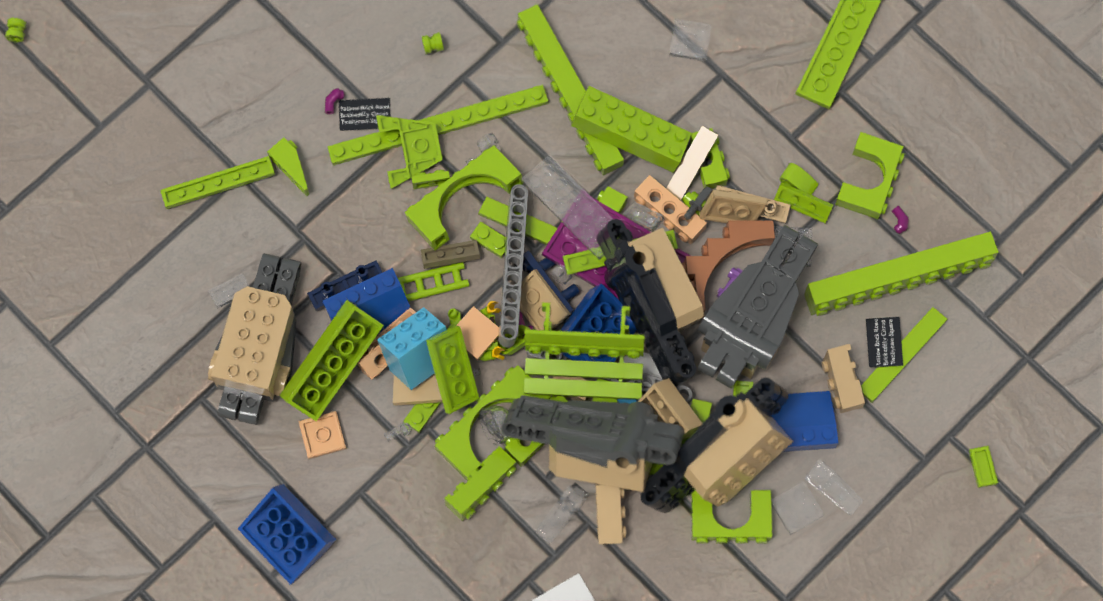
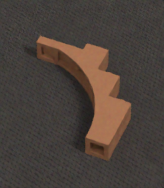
M728 221L722 230L723 238H707L701 248L702 256L685 257L681 264L703 305V312L706 310L704 290L711 273L722 261L738 251L756 246L771 245L775 239L773 221Z

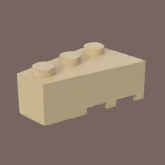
M850 344L828 349L821 362L824 373L827 372L829 377L827 380L830 391L833 390L835 395L833 398L835 408H839L840 414L863 408L865 404L860 381L857 379L854 371L856 365L854 361L851 362L848 353L851 350Z
M669 378L654 383L638 401L652 407L655 415H658V422L676 424L682 427L685 433L683 439L691 437L702 425L700 419Z
M595 483L598 543H623L622 538H626V527L622 526L621 519L625 518V506H621V498H624V488Z

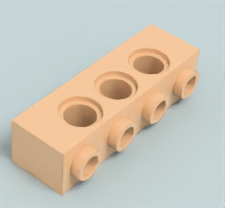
M649 175L635 190V201L640 206L648 208L649 213L654 218L661 219L667 229L674 230L683 242L692 244L706 229L707 222L700 219V216L694 213L691 219L686 220L684 214L687 213L689 207L652 176ZM656 196L659 198V201L652 202L650 198ZM670 208L674 213L667 214L664 210ZM685 220L688 222V225L681 226L678 222Z
M412 308L406 310L378 334L358 361L357 365L371 380L380 375L382 370L388 366L377 339L415 314L416 311Z

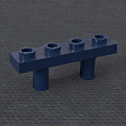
M528 250L523 256V270L529 274L535 269L538 270L570 312V315L565 319L567 320L574 311L567 301L580 293L578 287L572 284L560 292L545 273L546 270L556 265V263L547 258L537 262Z
M377 260L365 266L359 265L356 270L331 282L326 281L322 283L321 287L307 294L315 311L325 308L322 303L323 300L382 273V270Z

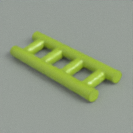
M463 262L398 277L408 302L469 287L468 279L462 280L459 271L465 269ZM452 272L454 283L443 285L441 275ZM434 277L436 287L425 290L422 279ZM415 281L417 292L406 294L404 284Z

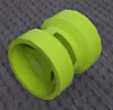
M9 18L5 38L12 42L24 41L25 35L23 30L26 28V21L19 18Z
M440 32L434 33L431 37L428 35L421 36L425 54L431 53L432 50H444Z

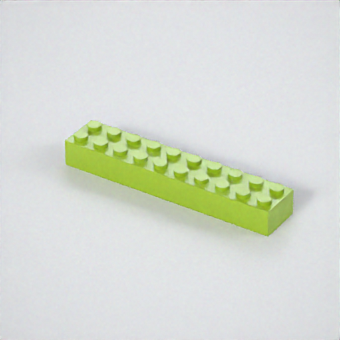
M990 231L808 283L804 296L810 314L821 316L828 313V310L835 309V311L846 308V305L849 304L856 306L870 298L871 300H877L884 294L894 295L905 288L908 290L915 289L922 283L929 285L935 283L936 279L944 278L946 280L954 277L957 273L968 274L978 267L980 269L988 268L999 252Z

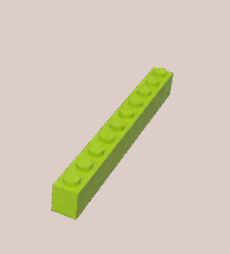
M536 4L518 13V21L516 23L519 30L524 31L528 46L533 47L536 61H540L543 65L542 71L545 77L549 76L551 88L554 93L557 92L559 94V102L562 108H566L569 112L567 116L572 124L586 90L541 9ZM576 129L580 140L583 139L586 143L585 149L588 155H592L595 160L593 161L597 171L601 170L603 176L623 166L624 159L616 146Z

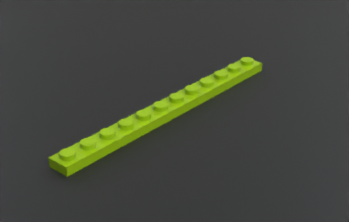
M539 85L419 121L434 122L437 134L442 135L548 104V99L543 85ZM396 129L372 133L330 145L327 148L332 165L334 166L400 147L402 143L399 130Z

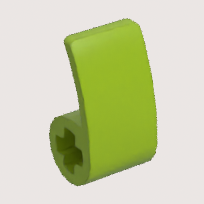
M789 163L779 178L781 182L796 187L810 195L813 194L818 186V182L794 163Z

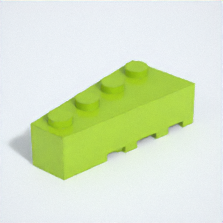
M500 446L481 463L480 466L482 468L480 470L476 468L469 474L466 483L461 482L455 487L454 495L448 494L444 498L446 507L462 522L465 519L469 520L476 512L474 509L479 504L481 506L484 505L490 498L488 495L493 490L496 492L503 485L501 481L506 476L508 478L511 477L517 470L515 468L517 466L516 461Z

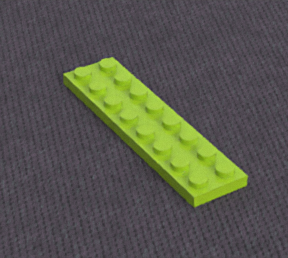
M840 0L795 95L830 109L881 0Z

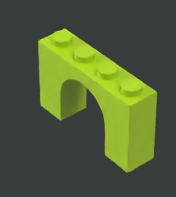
M860 132L852 155L877 164L882 171L883 182L873 189H863L843 182L835 205L875 219H879L880 214L884 215L888 205L885 203L886 197L890 198L893 187L890 186L892 180L896 181L899 170L896 169L897 164L902 163L905 153H902L903 146Z
M694 490L691 494L692 541H696L698 544H705L708 541H716L718 544L736 541L738 544L748 543V540H755L758 544L767 543V540L772 538L771 490H751L750 518L744 526L737 529H728L719 525L712 513V503L704 500Z

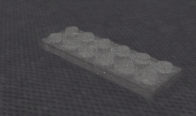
M548 155L527 173L521 181L600 260L604 254L597 242V234L613 218Z

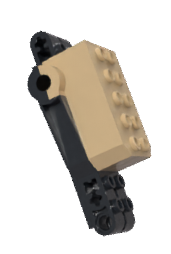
M612 219L597 234V242L606 258L604 261L607 268L604 275L605 283L610 289L615 291L623 306L630 307L629 317L639 334L644 335V343L662 379L669 378L674 386H679L696 373L694 356L691 351H688L685 345V338L679 332L693 326L704 317L703 305L663 227L633 241L632 233L626 228L625 224L619 219Z
M766 377L760 379L745 394L740 392L737 396L729 395L721 398L716 404L715 411L679 449L676 461L670 465L664 464L647 480L644 491L640 495L642 503L661 513H667L678 507L681 500L685 496L692 494L694 490L704 500L717 507L729 502L793 442L772 418V415L777 414L788 400L787 390Z

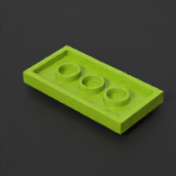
M454 326L427 339L426 342L445 413L451 414L478 400L479 395L461 327Z

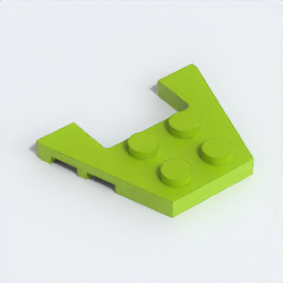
M381 115L376 116L379 133L399 130L406 168L387 171L390 188H394L410 179L411 176H415V174L443 160L434 122Z

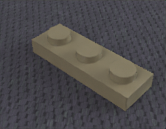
M477 240L444 245L435 251L433 248L421 249L424 269L480 259Z

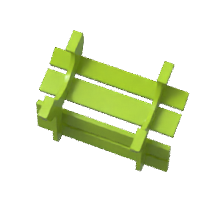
M542 302V312H546L544 330H525V348L530 353L539 354L543 351L546 352L545 359L526 358L525 375H544V378H525L524 394L641 399L642 383L623 382V379L642 380L643 364L624 363V355L629 358H639V356L644 354V335L629 334V325H625V316L630 315L629 306H622L621 334L552 331L550 303ZM563 352L577 356L580 353H584L594 357L605 354L609 357L620 356V363L550 359V354L558 355ZM549 376L619 379V382L549 379Z

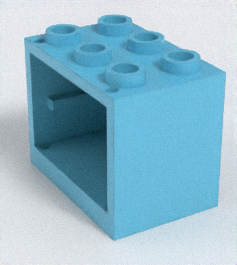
M424 307L377 339L389 370L410 390L435 374L426 340L447 330L446 326Z

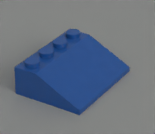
M393 268L322 301L331 321L345 301H350L384 325L378 334L406 310L411 308Z
M601 283L588 291L560 331L621 334L623 305ZM625 316V325H629V334L633 335L637 329L630 317ZM561 352L567 358L576 361L615 362L617 357H609L605 354L594 357L584 353L573 356Z
M830 391L788 394V400L777 414L772 415V418L793 441L782 452L833 449L838 445L837 425Z
M284 484L273 487L238 527V530L290 585L307 571L336 541L334 536Z

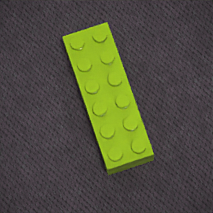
M588 86L571 124L576 129L672 173L680 164L692 134L685 129L591 86Z
M346 300L279 396L308 417L317 421L384 325Z

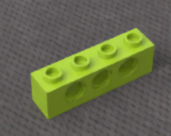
M554 395L549 399L559 402H568V400L564 396L556 397ZM510 437L505 442V452L522 468L545 443L531 441L529 446H522L520 439Z

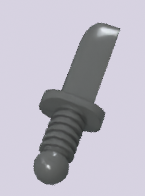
M710 187L704 188L695 201L691 200L689 202L691 206L687 213L684 214L686 220L691 219L697 210H702L701 204L712 191Z

